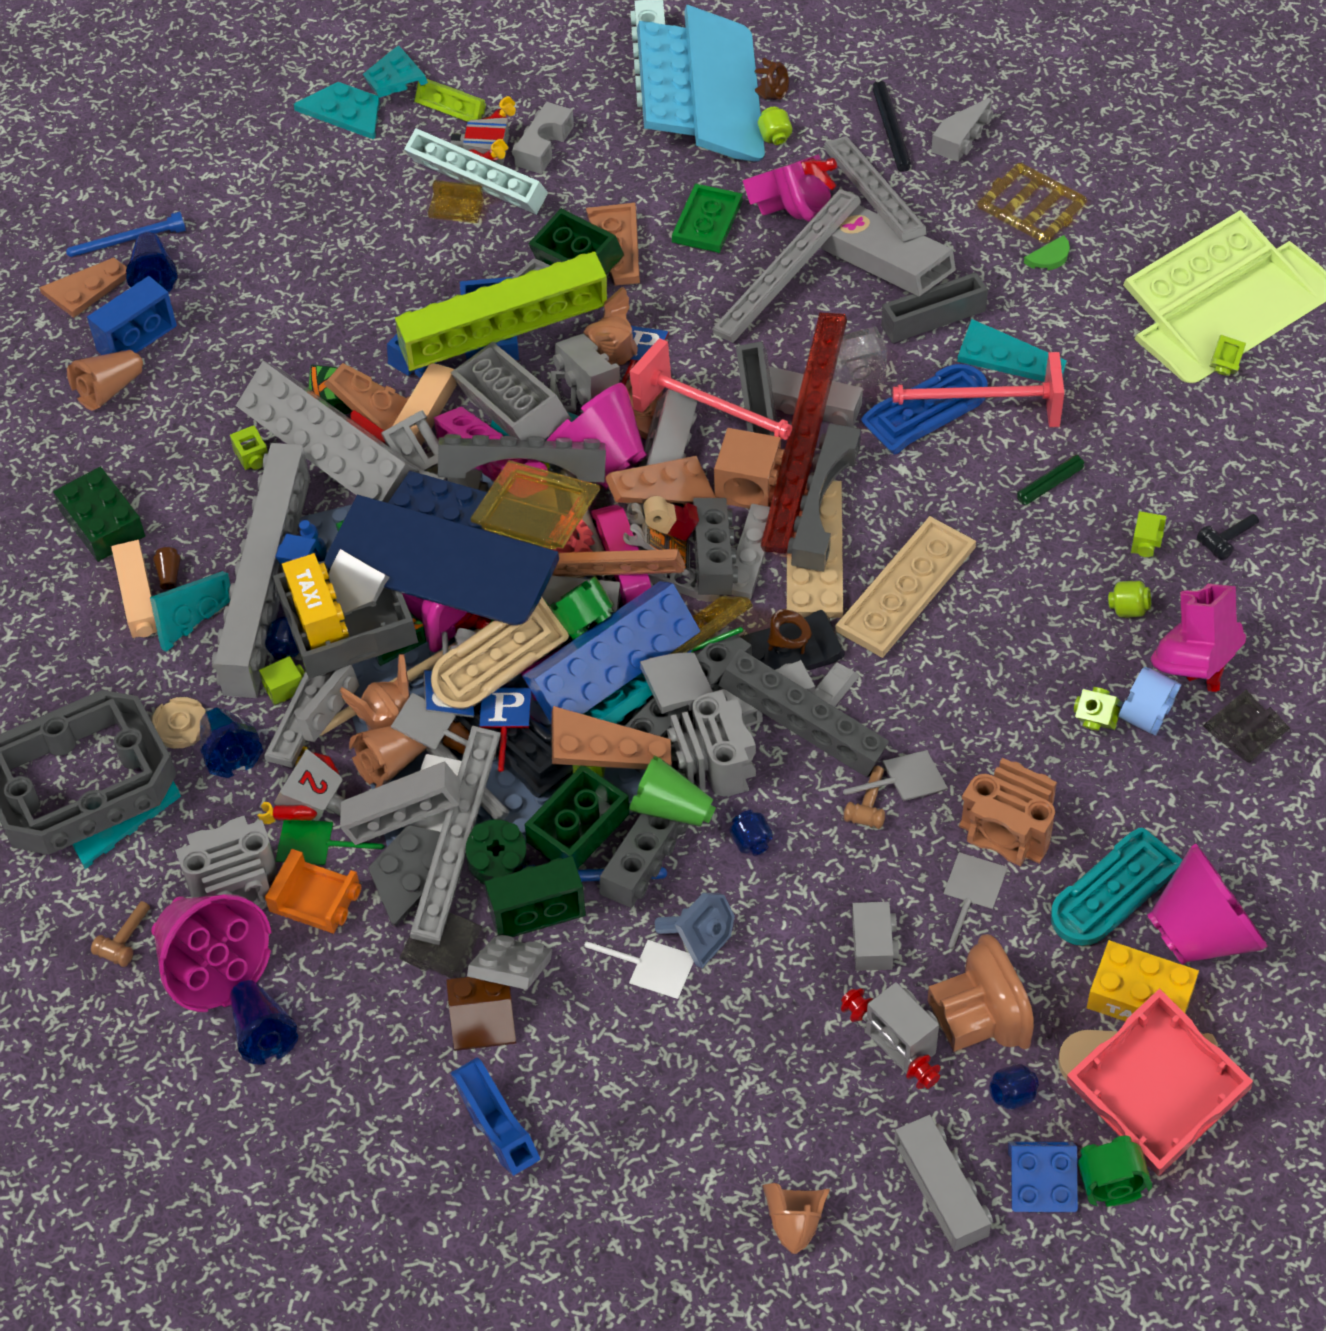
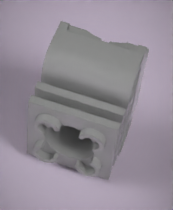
M723 690L697 697L692 705L693 726L688 712H683L682 730L676 714L670 716L671 728L667 729L668 739H671L672 742L671 761H677L680 774L693 784L695 776L699 789L705 790L706 773L713 792L723 797L749 791L746 779L756 776V768L752 763L753 757L756 754V744L751 732L743 723L742 708L738 698L726 701Z
M241 816L228 821L216 829L200 830L186 835L189 845L175 851L192 898L232 894L249 899L261 910L267 907L265 896L270 889L268 883L276 877L277 866L262 820L248 825L245 816Z

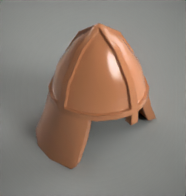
M777 1183L764 1184L762 1187L767 1199L773 1229L781 1244L792 1254H797L807 1247L815 1235L830 1189L793 1191L782 1190L781 1186Z

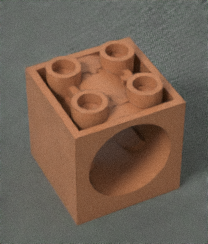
M727 428L714 468L715 497L726 498L727 505L750 509L751 504L770 507L771 503H776L778 496L776 484L777 482L782 483L785 467L781 466L785 455V449H781V437Z

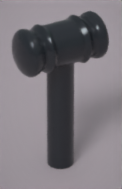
M1251 514L1220 534L1213 530L1211 526H1205L1197 534V541L1201 542L1202 546L1210 550L1220 561H1223L1233 552V546L1228 544V541L1258 524L1259 519L1255 514Z

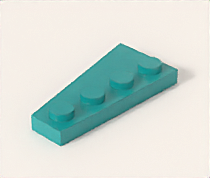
M174 781L159 806L72 844L84 869L91 866L93 861L100 855L106 854L113 849L115 844L126 835L130 836L138 830V826L147 819H152L180 798V792Z

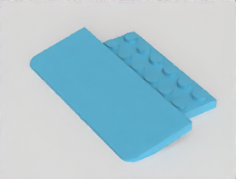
M686 5L684 11L686 28L639 21L637 37L644 128L695 136L696 146L735 159L760 161L765 155L764 140L757 123L761 113L759 95L755 92V88L758 85L757 76L754 72L756 66L751 31L740 23L690 5Z

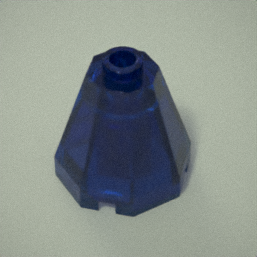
M216 707L205 712L200 720V751L208 772L212 775L230 778L234 776L233 770L245 766V770L254 767L264 751L255 727L222 708Z

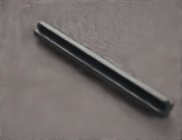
M884 81L874 82L873 93L897 169L900 172L908 171L911 168V162L886 83Z

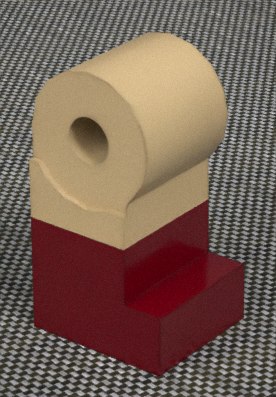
M660 496L650 497L644 502L646 524L659 532L686 541L699 522L696 505L686 503L684 508L667 503Z

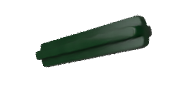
M1073 455L1017 492L1018 501L1023 505H1028L1083 469L1084 460L1079 455Z

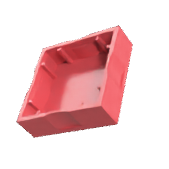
M1158 989L1127 1018L1122 1028L1113 1037L1096 1047L1067 1075V1083L1118 1136H1130L1132 1142L1141 1146L1146 1164L1158 1176L1250 1091L1253 1080L1219 1047L1209 1042L1198 1031L1193 1021L1161 989Z

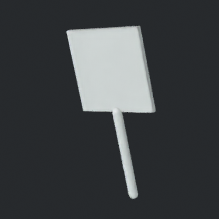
M650 940L647 941L640 958L590 942H585L584 944L586 948L636 963L637 966L630 979V984L676 999L679 998L694 962L688 952Z

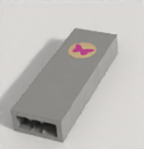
M860 205L856 207L820 247L917 296H921L956 270L952 248L926 236L902 242L879 214Z

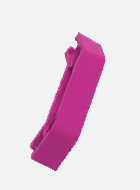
M616 504L591 511L592 519L596 520V530L605 551L639 550L638 546L629 545L623 539L624 533H627L629 536L634 535L630 530L626 513L621 506ZM648 574L614 575L616 582H620L623 606L651 587Z

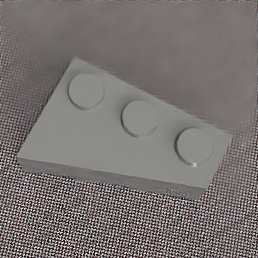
M584 333L555 343V355H553L555 367L558 370L565 371V380L569 387L575 386L577 398L581 405L586 404L609 387L618 384L620 366L616 363L611 365L608 362L609 356L606 353L600 355L597 352L598 346Z

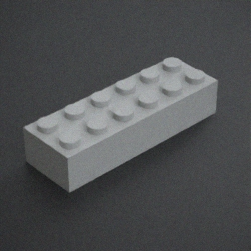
M491 342L451 372L467 398L507 434L516 437L517 440H528L529 437H542L546 439L567 419L571 420L557 395L494 342Z

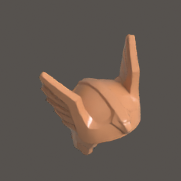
M621 287L604 302L603 317L599 321L588 325L583 332L598 346L597 352L600 355L606 353L609 356L608 362L611 365L615 363L617 365L625 364L638 351L637 344L632 335L631 325L626 319V314L629 310V297L624 287Z
M399 654L397 680L394 682L371 683L364 691L361 699L343 687L340 689L341 697L357 716L366 722L368 730L392 725L410 697L404 654Z

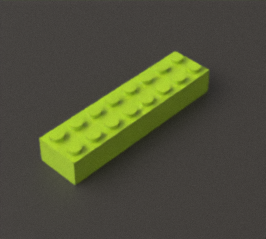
M596 252L580 254L573 259L556 262L549 267L532 270L525 275L513 279L508 278L501 283L489 287H480L476 291L464 295H456L449 300L432 303L425 308L413 312H405L395 317L400 350L409 371L487 346L491 342L496 343L604 307V302L607 300V276Z

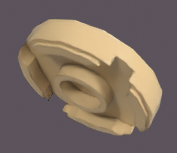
M176 697L170 699V702L164 706L162 703L157 707L151 717V721L166 747L185 748L194 745L203 738L208 730L209 718L207 712L202 707V704L195 699Z

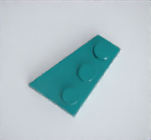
M222 571L150 597L162 650L167 652L174 646L173 643L182 636L190 634L194 631L193 627L203 619H209L230 602L229 591L231 584L228 573Z

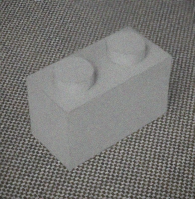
M889 902L853 903L852 926L855 971L892 970L893 959L899 958L898 940H892V932L897 931L896 913L890 914Z

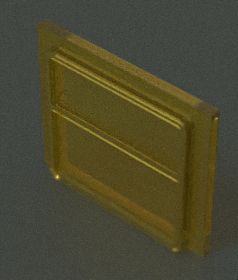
M509 460L472 515L471 522L481 525L487 531L549 549H556L557 547L563 549L599 492L600 486Z

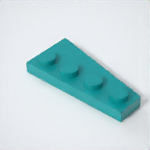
M971 319L958 354L957 362L1045 382L1048 352ZM1060 358L1063 377L1067 360Z

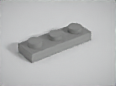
M352 665L337 669L296 718L305 740L315 742L334 716L346 704L345 700L341 697V687L354 694L360 686Z

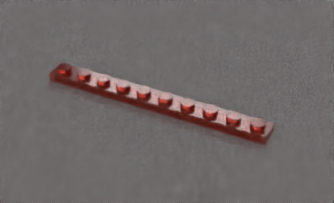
M819 313L791 424L792 431L787 439L761 542V548L765 552L787 553L790 537H794L795 520L800 513L801 500L805 493L847 324L845 314Z

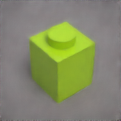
M290 656L259 670L262 685L274 706L294 696L305 674L301 665L295 666Z

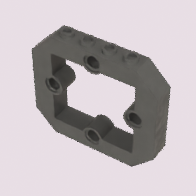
M100 690L0 734V823L12 848L50 855L161 804L177 773L171 756L139 697ZM117 723L120 732L114 737L113 742L121 764L128 769L140 767L142 772L101 791H88L78 801L33 820L31 815L36 813L40 807V800L34 785L25 776L13 778L10 770L48 753L55 756L68 754L75 748L77 740Z

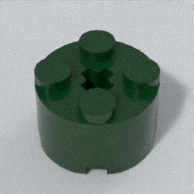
M498 819L488 820L475 825L466 841V858L470 873L480 883L485 885L484 881L491 880L497 875H508L521 871L523 866L526 865L527 858L525 839L518 826L514 823ZM500 851L499 856H493V852Z

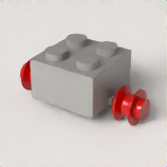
M897 982L874 999L868 998L865 1000L863 998L865 994L863 988L849 990L841 999L843 1003L841 1011L843 1013L848 1011L852 1013L850 1016L851 1022L862 1020L866 1022V1033L907 1074V1079L916 1078L918 1080L916 1084L917 1089L933 1087L940 1079L938 1073L941 1069L939 1065L932 1067L929 1065L931 1057L936 1054L939 1023L934 1014L929 1010L925 1011L917 1003L912 992L908 989H903Z

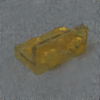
M434 180V195L428 210L429 218L478 223L484 204L481 185Z

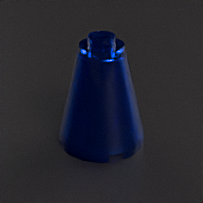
M143 233L136 239L126 268L127 283L131 288L136 283L150 276L165 290L170 292L178 278L177 267L160 238L154 233Z
M246 980L234 986L230 993L237 1047L242 1058L250 1064L257 1065L267 1064L265 1059L276 1055L277 1060L283 1058L293 1049L298 1041V1027L294 1019L257 982Z

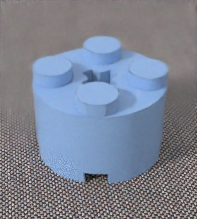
M1143 667L1118 717L1156 736L1182 684L1151 668Z

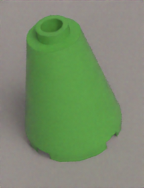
M655 755L639 783L637 796L634 795L629 810L700 827L703 821L709 824L716 810V807L711 805L713 799Z

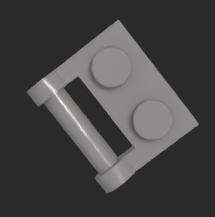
M422 410L383 431L381 435L388 447L420 470L427 471L438 465L439 441L426 421L427 416ZM417 425L434 456L428 459L410 429L412 426Z

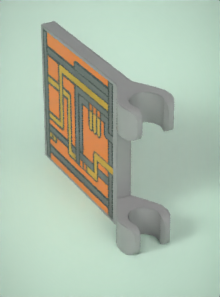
M633 503L631 508L637 514L631 515L627 511L625 513L629 523H632L630 530L635 532L636 535L629 536L627 533H624L623 539L625 543L642 546L646 550L678 549L685 563L684 572L682 573L687 575L690 572V544L649 527L645 521L643 508L640 504Z

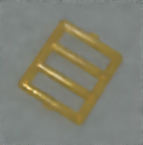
M1017 163L1002 179L998 177L992 183V188L978 201L977 206L986 213L1046 243L1063 226L1067 227L1072 222L1073 216L1086 204L1087 198L1023 163ZM1020 174L1031 179L1003 209L991 204ZM1040 185L1052 190L1024 220L1012 215ZM1061 196L1073 201L1045 231L1033 226Z

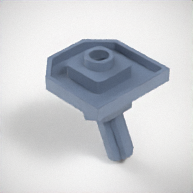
M702 893L689 908L682 910L680 916L656 918L655 931L658 934L679 933L695 965L703 968L731 937L735 915L723 894Z

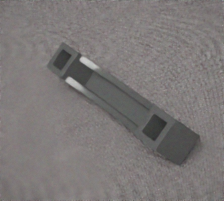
M829 423L826 434H821L819 441L821 452L820 454H815L813 461V470L815 472L814 475L809 474L806 490L809 491L808 496L803 495L800 506V511H803L802 516L796 517L794 525L796 536L795 538L790 537L787 553L792 554L791 566L824 572L830 553L831 533L825 532L819 513L821 503L834 479L848 466L855 467L860 449L861 429Z
M447 434L444 438L439 437L438 477L466 478V472L482 464L503 459L523 458L540 460L560 466L576 475L577 482H605L606 446L605 443H600L598 439H584V442H572L570 438H557L556 441H545L542 437H529L528 440H517L514 436L489 439L485 435H475L471 439L461 438L457 434Z

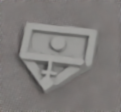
M341 549L328 573L330 583H332L337 597L336 601L340 603L344 616L368 606H376V601L385 583L390 578Z

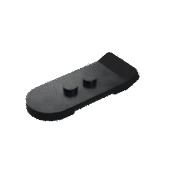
M818 610L804 618L812 632L811 638L807 640L804 654H801V648L788 649L774 646L772 651H768L769 644L767 640L770 628L739 636L752 645V656L774 670L779 669L785 664L795 663L800 660L806 670H813L833 664L845 656V651L834 627L823 610ZM785 623L779 627L781 635L787 639H797L802 634L800 628L793 623Z
M481 702L474 706V717L459 715L455 717L456 722H461L469 732H471L472 726L479 727ZM531 715L529 728H507L504 767L519 779L533 796H542L573 772V765L552 764V733ZM484 728L501 733V728ZM499 740V744H498L497 751H496V754H495V759H496L498 762H499L500 740Z

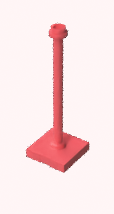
M659 338L630 370L633 409L641 413L646 410L664 388H668L774 432V436L781 437V439L787 440L791 434L792 425L788 424V421L784 419L778 423L672 379L668 341Z
M1059 352L1048 353L1045 382H1042V385L903 389V385H898V387H893V403L903 405V400L1042 396L1043 399H1046L1049 427H1060L1065 393Z

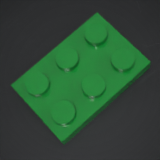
M695 183L672 233V243L720 253L743 202V193Z

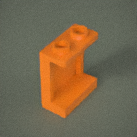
M291 849L265 899L269 912L334 934L338 925L342 926L345 923L351 901L358 899L361 892V884L359 883L356 871L350 870L348 876L305 862L303 852Z

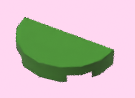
M1064 235L1025 256L1024 264L1033 269L1039 267L1047 268V270H1053L1062 266L1067 261L1069 254V241Z

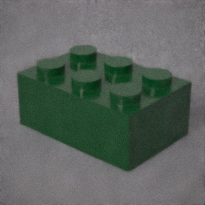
M562 208L528 243L535 258L548 265L573 259L580 254L596 252L606 275L624 256L616 235Z
M101 466L53 491L59 511L97 562L113 554L111 546L146 537L139 515Z
M581 765L524 824L526 841L551 860L573 856L576 868L578 869L629 816V796L588 767Z
M573 856L556 858L550 863L536 867H525L519 872L497 875L491 880L484 881L489 912L497 936L515 937L586 916L583 885Z

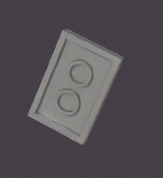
M506 935L493 937L469 964L467 977L527 990L550 962L552 949L545 948L543 944L538 942L514 941L513 937Z

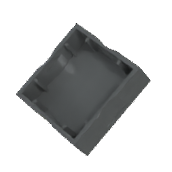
M284 572L273 576L280 602L309 679L418 643L413 619L402 593L384 587L376 601V606H368L353 611L352 614L344 616L345 619L340 621L345 622L349 638L334 643L326 641L325 646L311 650L306 632L304 633Z

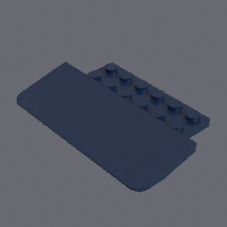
M409 471L388 503L357 494L326 554L325 564L327 569L330 570L341 549L390 577L384 585L385 588L509 625H521L530 618L540 602L558 564V551L547 549L543 546L560 521L559 512Z

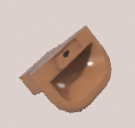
M983 934L980 936L978 943L968 953L965 973L929 986L927 1001L953 1051L989 1038H994L1005 1047L1019 1046L1022 1049H1028L1031 1046L1034 1028V1017L1029 998L999 941L992 935Z

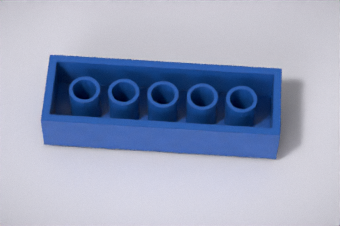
M659 581L611 614L607 619L595 625L524 674L523 678L552 724L553 706L584 714L641 674L640 661L668 655L701 631L675 585Z

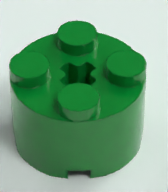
M593 576L589 582L586 580L561 596L562 600L549 605L555 617L572 639L585 633L587 628L590 627L589 623L595 621L596 624H599L611 616L610 613L614 611L612 609L614 603L596 576Z
M1119 1136L1113 1139L1111 1143L1100 1146L1096 1144L1087 1145L1080 1150L1081 1158L1078 1161V1166L1090 1204L1098 1206L1096 1201H1105L1106 1207L1129 1204L1142 1198L1141 1191L1146 1187L1148 1192L1152 1189V1182L1142 1148L1139 1144L1132 1142L1130 1136Z

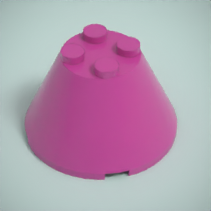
M622 383L615 384L595 396L581 407L584 413L573 422L567 419L546 440L556 441L557 438H570L572 442H584V439H598L600 443H605V477L611 472L634 468L633 464L637 465L647 456L642 445L627 387ZM606 479L605 482H596L606 490L609 489Z
M1197 844L1191 846L1153 910L1147 914L1156 929H1159L1162 934L1161 937L1168 948L1173 951L1182 965L1186 962L1266 949L1268 945L1235 896L1226 887L1208 858Z
M223 894L193 898L177 897L163 910L151 930L152 935L155 937L159 972L165 991L177 1004L196 1012H208V1009L221 1005L225 1008L245 995L260 979L271 953V950L268 948L271 927L266 915L255 903L238 895Z

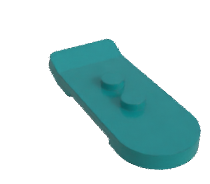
M1142 827L1137 828L1119 841L1109 854L1072 886H1068L1055 898L1051 909L1053 929L1059 937L1074 945L1087 946L1101 941L1173 877L1183 859L1148 830Z

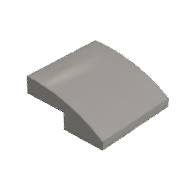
M695 653L668 654L640 661V668L662 714L687 706L689 711L693 710L692 705L694 700H697V697L713 692Z

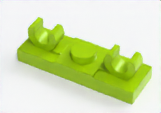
M427 79L428 83L425 85H420L418 81L414 101L416 103L465 121L480 120L482 114L485 113L486 103L481 98Z

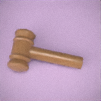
M874 766L868 783L882 780L884 769L880 766ZM879 787L866 790L862 805L848 802L844 809V820L846 822L852 821L853 824H862L870 828L875 826L877 829H880L885 821L884 809L877 810L876 807H873Z
M141 901L113 940L105 938L103 935L97 936L92 942L91 953L112 961L114 964H119L121 967H126L133 958V949L126 947L125 943L147 914L150 906Z

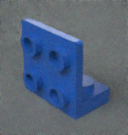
M1008 1141V1155L1011 1158L1012 1210L1014 1212H1076L1078 1210L1077 1146L1073 1142Z

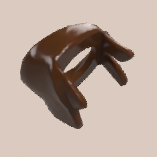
M762 58V64L769 68H759L754 72L755 74H766L767 78L760 79L761 85L755 88V92L765 100L770 98L782 99L789 87L787 68L781 62H773ZM776 70V78H773V74Z
M780 609L772 615L767 640L769 644L768 651H772L774 646L788 649L801 648V654H804L807 640L811 638L812 632L808 622L801 614L792 610ZM785 623H793L800 628L802 634L797 639H787L781 635L779 627Z

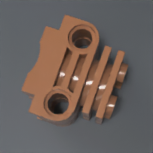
M1002 758L999 767H996L994 771V776L989 774L975 776L962 795L964 803L962 820L959 827L969 831L967 842L979 848L996 851L1006 860L1018 866H1021L1026 858L1040 864L1050 846L1055 817L1053 803L1057 782L1051 780L1047 775L1038 774L1024 768L1018 762H1011Z

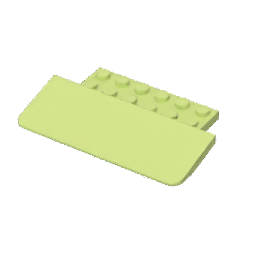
M1241 210L1130 276L1123 284L1156 322L1138 333L1135 340L1178 378L1187 383H1196L1215 371V368L1209 365L1220 335L1245 342L1246 346L1243 351L1245 353L1326 302V271L1291 241L1276 249Z

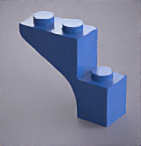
M478 1057L450 1073L473 1123L488 1137L500 1164L514 1176L541 1160L529 1133L514 1117L483 1062Z

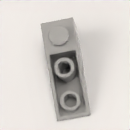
M987 98L944 119L932 136L931 152L957 162L963 154L967 155L971 149L972 141L979 139L984 124H989L993 117V110H991L992 99Z

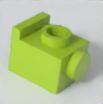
M255 425L230 434L233 451L245 470L250 468L258 470L262 468L264 454H268V451ZM249 439H252V440H253V441L248 442V443L243 444V445L240 444V443H242V442H244V441H247V440H249Z
M1139 511L1131 553L1139 554L1142 557H1153L1155 547H1161L1167 516Z

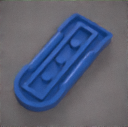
M955 364L939 370L935 376L910 389L988 387V383L984 374L975 367ZM890 397L872 407L863 415L861 420L864 426L890 453L898 454L912 442L978 407L984 402L985 398L903 400V405H898V403H893V398Z

